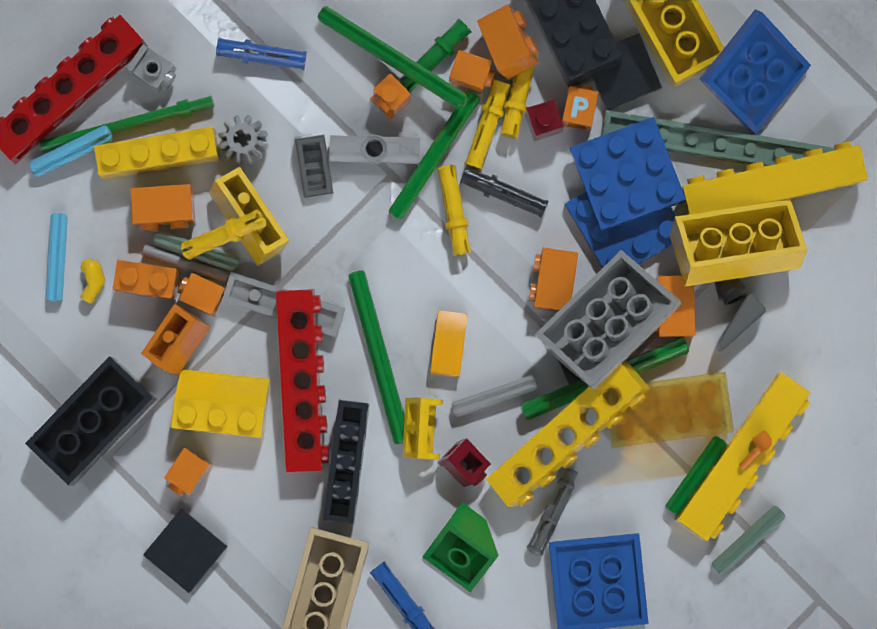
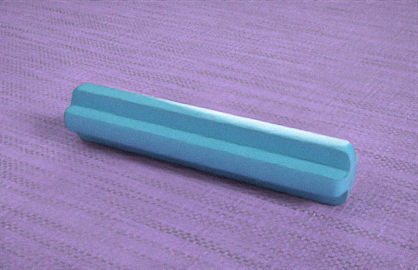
M102 126L32 160L30 168L36 177H40L93 151L96 145L112 142V133L107 126Z
M54 213L50 216L46 300L56 302L62 301L68 217L62 213Z

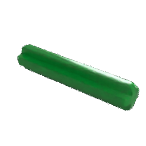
M714 436L666 503L665 507L670 512L678 515L683 510L727 447V443L723 439Z

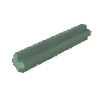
M161 230L157 231L153 243L155 246L183 255V252L190 250L189 248L181 250V243L188 241V239ZM217 249L209 250L193 258L231 272H236L240 263L238 256Z
M778 506L771 507L712 562V567L720 575H724L785 519L784 512Z

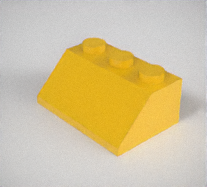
M182 369L174 397L171 428L264 439L271 379Z

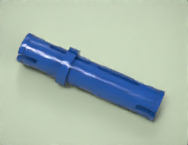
M218 38L216 56L241 59L242 63L247 64L249 61L304 70L307 51L302 52L254 44L252 40L245 39V42ZM234 49H242L259 53L252 54L247 52L234 51ZM267 53L279 56L289 57V59L265 56L264 54Z
M385 561L370 572V575L377 581L381 589L404 619L402 621L405 625L409 624L412 629H435L424 615L423 611L425 610L422 606L418 607L415 601H413Z

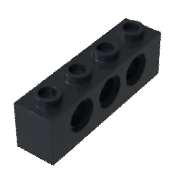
M338 400L323 521L355 524L370 408L369 403Z

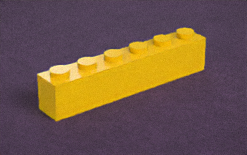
M849 141L834 145V151L823 153L822 148L804 152L805 157L793 160V155L779 157L775 159L776 164L764 167L763 162L746 165V171L735 173L734 169H727L716 172L717 178L705 180L704 175L687 179L688 185L682 186L688 215L788 200L866 182L868 176L861 146H852V142Z
M777 373L680 514L677 515L675 521L704 541H708L710 537L715 539L724 527L721 521L727 512L732 515L740 505L742 500L738 497L743 489L750 490L758 479L759 475L755 473L762 463L766 466L775 455L776 451L773 447L779 439L784 441L793 429L790 422L796 414L801 416L808 408L810 401L807 398L811 392L784 373ZM762 431H767L772 439L771 447L760 453L743 470L739 464L757 447L752 438Z

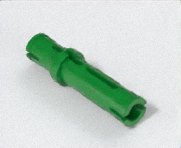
M458 18L441 37L437 36L434 39L435 43L416 63L432 72L447 56L451 57L455 53L454 49L472 31ZM405 75L398 80L410 94L419 85Z

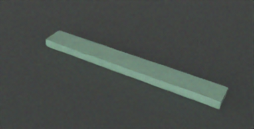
M606 110L602 135L651 117ZM655 118L667 151L746 165L763 162L765 167L776 164L775 159L783 156L793 155V160L804 158V152L822 148L823 153L834 151L833 147Z

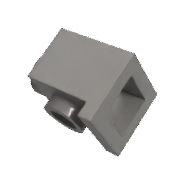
M144 44L126 68L130 74L159 93L163 88L168 89L176 77L174 64ZM151 64L158 65L157 72L149 73V66Z

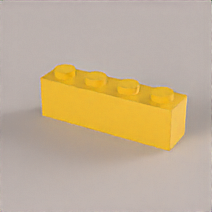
M213 126L94 146L98 175L103 180L221 161L217 134Z

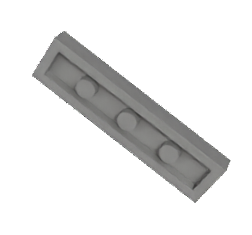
M231 272L222 301L277 318L276 291L287 289ZM321 301V313H316L317 325H322V332L324 334L337 337L345 308ZM297 311L292 317L293 324L306 327L308 318L305 313Z

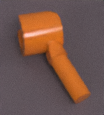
M762 431L752 438L757 447L739 464L743 470L760 453L771 447L772 439L767 431Z

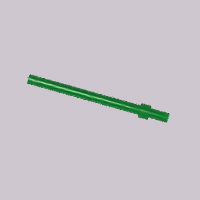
M212 96L193 101L185 99L176 102L174 106L39 141L43 153L55 150L102 126H107L111 133L115 134L179 116L181 119L193 116L192 113L213 108L215 105Z

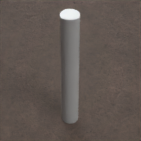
M146 244L142 251V256L226 284L230 276L228 271L198 261L188 260L185 257Z

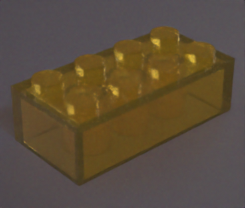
M726 372L645 382L650 388L643 394L646 397L645 400L634 409L628 407L621 414L623 419L613 428H608L611 449L734 432ZM614 388L608 395V399L613 405H616L619 401V393Z

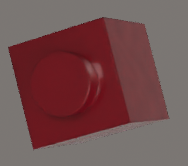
M555 99L526 108L525 115L534 141L563 132L564 126Z

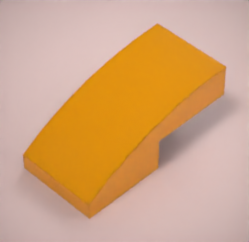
M438 310L430 374L460 378L468 314Z

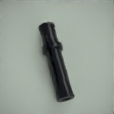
M466 166L459 183L483 192V196L487 198L489 196L495 197L542 218L548 205V200L497 179L498 176L494 174L489 176ZM478 180L483 181V182H485V183H487V184H489V185H491V186H494V187H496V188H499V189H501L502 191L496 190V189H494V188H492V187H490V186H487V185H485V184H482V183L478 182ZM508 192V193L513 194V195H515V196H517V197H520V198H522V199H524V200H527V201H529L531 204L526 203V202H524V201H522V200H520V199H517V198H515V197H513V196H510V195H508V194H506V193Z

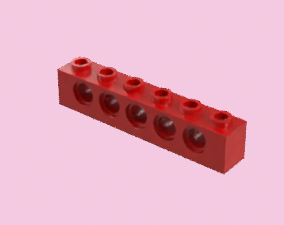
M118 15L116 18L110 17L100 27L102 30L94 38L90 36L85 39L78 47L80 51L72 58L70 56L64 58L57 65V71L50 78L48 76L42 78L34 86L35 91L27 98L25 96L21 97L12 106L13 111L5 118L3 116L0 117V150L14 164L22 160L39 144V141L44 140L135 57L143 44L147 46L140 35L121 15ZM114 41L117 43V49L114 53H103V47L107 42ZM87 61H93L95 63L93 72L82 74L81 66ZM64 81H71L73 83L72 90L68 94L59 93V86ZM42 101H50V110L45 114H38V104ZM19 121H27V131L23 134H16V124Z
M315 289L276 291L286 473L322 471L324 463H329L328 445H323V433L328 432L327 415L321 414V403H326L325 385H320L319 373H324V356L318 355V343H323L322 325H317L316 313H321L320 295H315ZM300 311L306 314L308 323L305 328L294 326L292 317L295 312ZM297 342H304L309 346L310 352L307 358H299L295 355L294 346ZM299 372H305L311 377V385L308 388H301L296 384L295 378ZM307 402L312 406L313 414L311 417L303 418L298 414L297 406L299 403ZM303 432L310 433L315 440L314 446L311 448L303 447L299 443V435Z

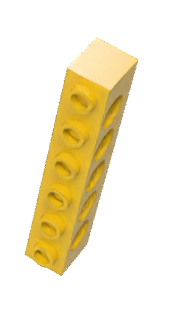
M623 361L594 390L589 386L486 480L508 507L518 505L523 507L534 498L533 491L540 485L542 488L546 487L557 477L554 473L562 466L567 468L573 464L579 457L576 453L584 446L588 449L601 438L599 433L606 427L611 429L623 419L621 414L628 407L634 409L646 398L643 394L650 388L627 361ZM613 388L619 393V401L616 405L611 404L608 399L609 392ZM590 408L595 410L597 414V420L593 425L589 424L586 419L587 411ZM568 428L575 435L572 444H568L564 439V433ZM545 448L552 452V460L549 464L545 463L542 458ZM524 467L530 472V480L527 484L522 481L520 476L521 470Z

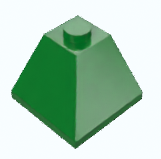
M462 502L422 557L467 591L471 592L499 555L487 520Z

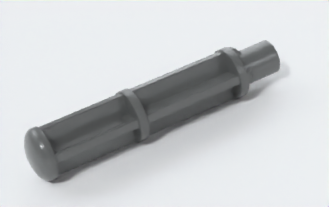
M567 468L563 478L558 480L557 483L560 486L553 504L546 506L527 545V550L537 556L543 555L568 499L575 488L574 481L578 475L577 471ZM541 522H544L543 525H542V527H541V529H540V531H539V534H538V536H537V538H536V540H535V542H534V544H533V546H532L531 543H532V541H533V539H534V537H535V535H536V533H537V531H538V529H539V527H540V525H541ZM552 526L551 532H550V534H549V536H548V538H547V540H546V542H545V544H544V546H543V548H542V550H541L540 548H541V546H542V544H543V542H544V539H545V537H546V535H547V533H548L550 527Z

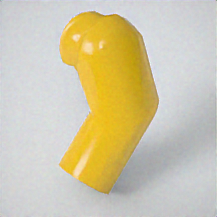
M88 258L80 266L88 284L79 297L92 305L104 287L106 279L101 264L97 260Z

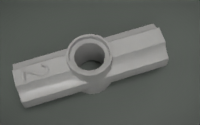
M375 134L369 136L330 135V162L369 163L372 165H379L381 163L419 164L420 138L381 137ZM372 143H379L383 147V152L377 157H371L366 152L367 147Z

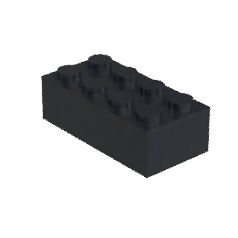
M525 0L568 89L569 86L573 87L622 63L623 55L596 0Z
M109 356L25 444L68 486H74L145 413L157 398L116 358Z

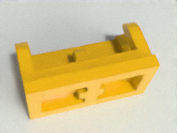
M406 398L402 458L440 460V454L433 453L436 406H443L442 399Z

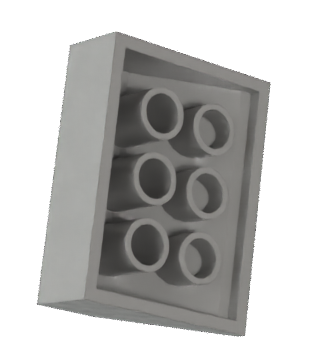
M621 250L535 335L555 358L594 390L682 303Z

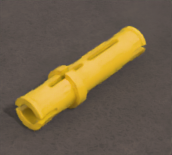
M535 66L514 76L508 102L505 101L504 104L506 111L500 131L502 136L505 135L507 138L518 139L523 114H526L527 96Z
M493 80L486 104H482L480 109L482 111L481 119L464 163L465 165L478 170L483 169L499 118H503L505 113L503 107L511 88L509 84Z
M456 165L438 167L437 172L447 219L445 227L446 230H449L453 256L469 254L472 252L467 231L469 223L468 219H465Z
M254 210L238 219H228L224 225L182 242L181 250L190 249L183 252L184 257L191 260L230 241L238 242L242 240L244 235L264 228L265 220L255 221L263 218V215L258 210Z

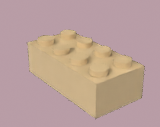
M310 527L282 629H347L370 542Z

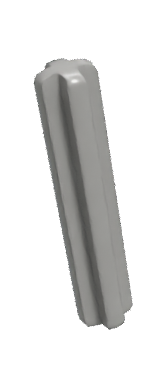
M531 375L454 401L452 409L456 417H461L537 391L538 383L535 376Z

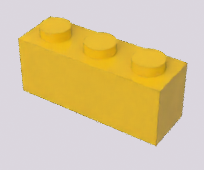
M238 167L215 180L209 194L226 220L231 218L238 219L254 210H258L263 215V218L255 221L265 220L264 228L244 235V238L241 240L257 266L280 254L286 247L289 239L242 169Z

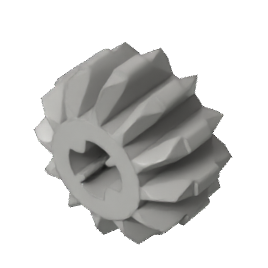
M236 115L234 116L236 125L232 127L227 121L223 124L229 132L218 133L219 138L227 140L220 143L218 147L220 150H228L224 155L226 160H230L235 156V164L240 166L243 157H245L247 164L252 165L251 155L254 154L258 159L263 158L258 148H268V143L261 141V139L268 136L266 130L258 131L262 126L259 120L251 125L252 118L250 115H246L244 123H241L239 116ZM241 134L251 138L250 141L247 140L248 145L242 147L240 143H236V140H240L238 136Z

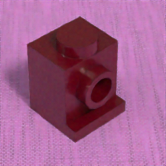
M467 438L457 441L437 462L441 467L444 466L463 487L477 486L487 476L485 470L491 465ZM461 461L466 463V470L460 465Z

